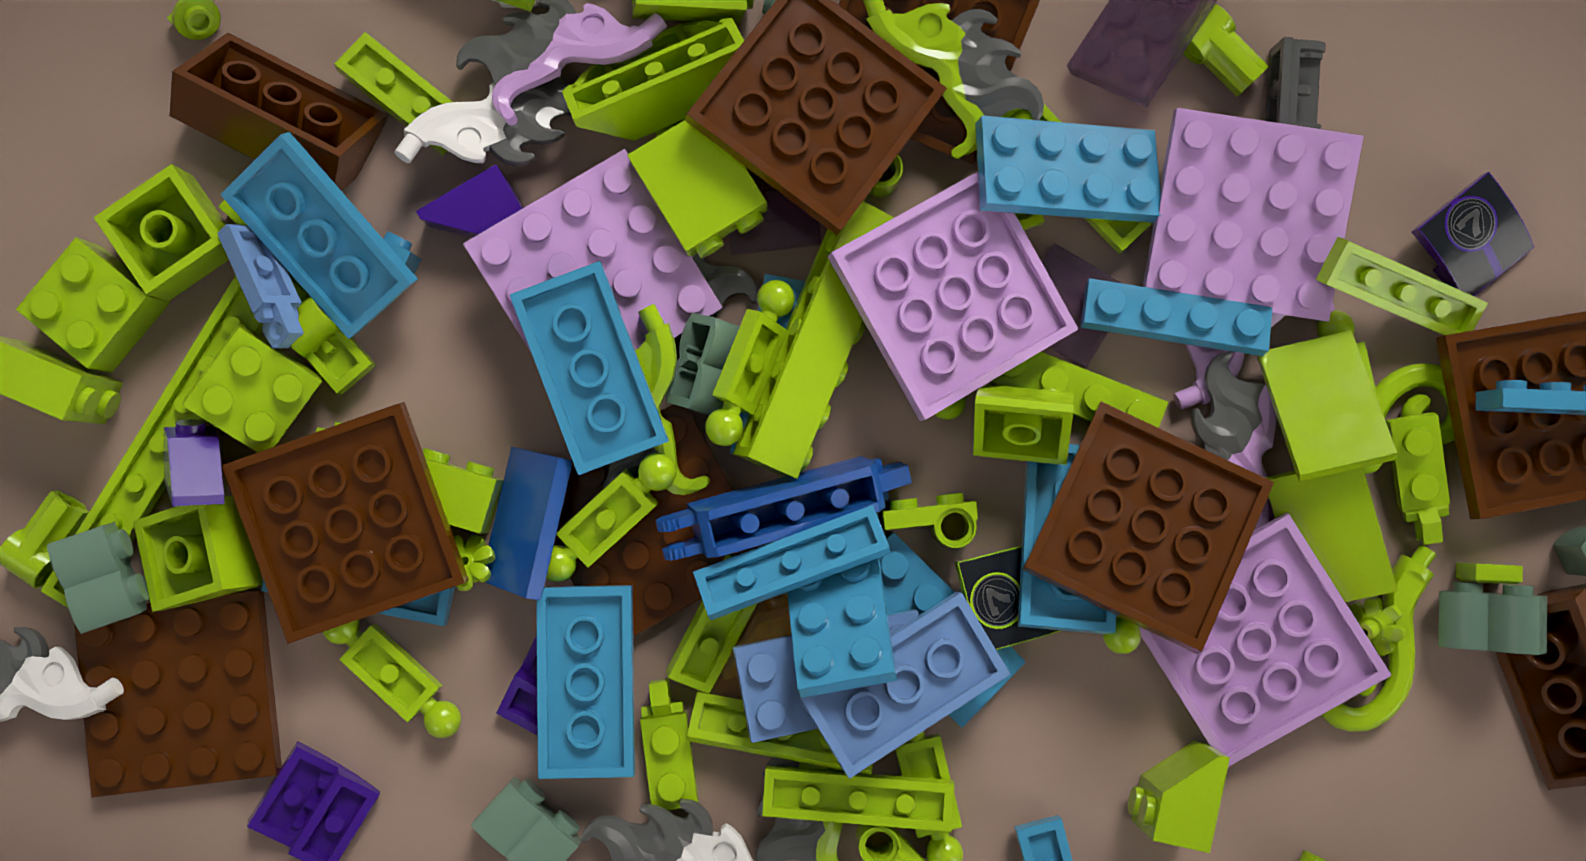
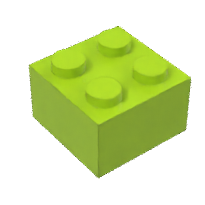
M170 164L93 217L146 295L170 301L229 260L217 234L226 225V222L195 177L173 164Z
M75 237L15 310L86 368L112 373L170 302L146 295L128 267L102 246Z
M239 322L184 397L182 406L258 453L276 446L320 385L322 379L318 372L281 348L273 349L266 338Z

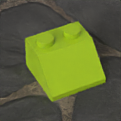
M985 384L978 388L975 399L973 456L1067 465L1074 411V393L1060 392L1052 388L1041 390L1018 388L1008 384Z
M224 496V504L175 506L133 521L152 612L238 593L263 584L259 565L233 496Z
M1194 740L1140 775L1138 787H1132L1128 799V813L1132 814L1131 820L1153 841L1210 853L1230 757L1202 741Z

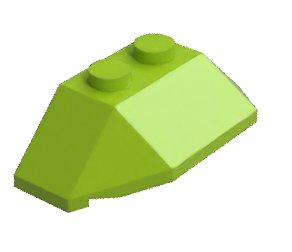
M724 18L719 22L705 20L680 23L662 31L652 40V47L633 58L607 65L592 64L579 76L575 84L568 85L562 93L576 127L635 141L685 119L688 111L741 46L744 39L732 18Z

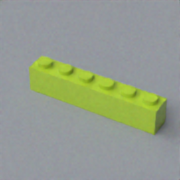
M863 201L838 235L827 229L786 326L788 332L754 416L749 415L733 455L777 475L797 479L799 473L807 468L813 455L811 444L816 432L825 425L830 415L831 406L828 403L835 387L842 383L847 374L848 363L846 360L852 345H855L860 340L866 327L827 256L894 217Z

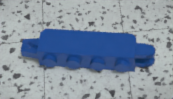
M858 456L800 472L797 479L782 477L687 503L688 509L661 516L656 520L657 529L660 532H672L692 526L694 533L693 538L668 544V546H664L662 548L664 559L671 561L703 553L707 558L720 557L780 540L871 505L874 506L876 512H879L886 507L884 501L889 499V490L911 484L912 482L909 467L907 464H903V462L898 461L882 465V461L879 458L868 459Z

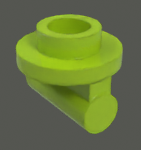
M179 0L174 6L172 13L167 16V19L182 36L191 40H203L216 32L220 25L221 15L214 0Z

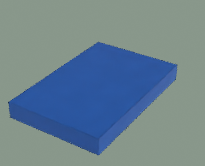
M511 446L489 541V546L494 550L496 558L493 562L485 565L492 573L485 583L526 599L540 600L542 598L572 460Z

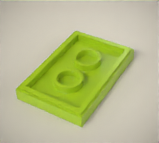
M1352 330L1269 349L1264 356H1258L1257 360L1299 482L1396 459L1397 450Z
M1363 467L1300 482L1295 470L1265 477L1274 482L1269 499L1275 518L1284 513H1288L1345 602L1398 592Z

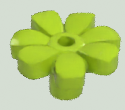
M456 535L454 539L469 581L456 587L459 591H468L473 587V583H484L491 577L492 573L485 565L495 560V552L489 545H485L486 541L479 535L470 536L467 543L461 536Z
M1369 597L1365 599L1364 605L1361 602H1355L1349 609L1380 656H1384L1395 650L1394 642H1400L1404 639L1405 629L1400 625L1394 624L1395 621L1402 617V612L1396 605H1391L1382 610V600L1378 597Z

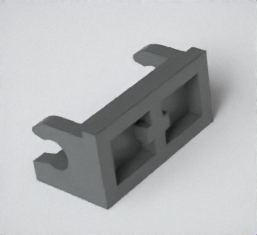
M1283 37L1270 49L1265 121L1321 129V124L1317 123L1320 62L1326 50L1325 42Z

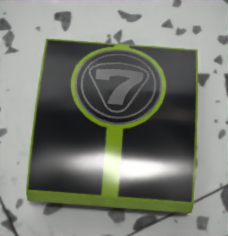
M1022 545L954 562L962 594L996 650L1062 631L1018 627Z

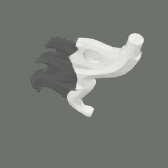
M557 77L517 95L511 103V108L516 114L518 122L515 125H509L499 115L492 102V92L495 87V83L492 82L489 85V96L482 101L445 103L432 107L419 115L404 129L405 137L394 153L402 161L411 163L422 146L426 148L429 145L443 147L462 160L484 164L486 160L485 152L490 151L498 160L505 164L525 166L535 161L534 153L521 152L520 148L528 144H550L564 137V130L551 129L550 124L555 119L571 115L562 93L568 84Z
M14 627V633L22 638L21 644L17 647L0 639V722L16 718L19 710L24 706L55 719L74 720L85 718L107 710L105 704L124 692L122 684L116 678L109 679L97 688L89 687L83 682L74 658L61 647L55 646L49 650L45 638L35 629Z
M681 799L680 807L689 813L686 818L675 816L665 808L657 805L641 804L639 811L649 817L647 822L637 824L628 822L618 816H600L588 823L580 840L584 843L595 837L607 846L612 861H754L742 836L732 826L726 823L721 826L720 832H715L709 812L700 803L688 799Z

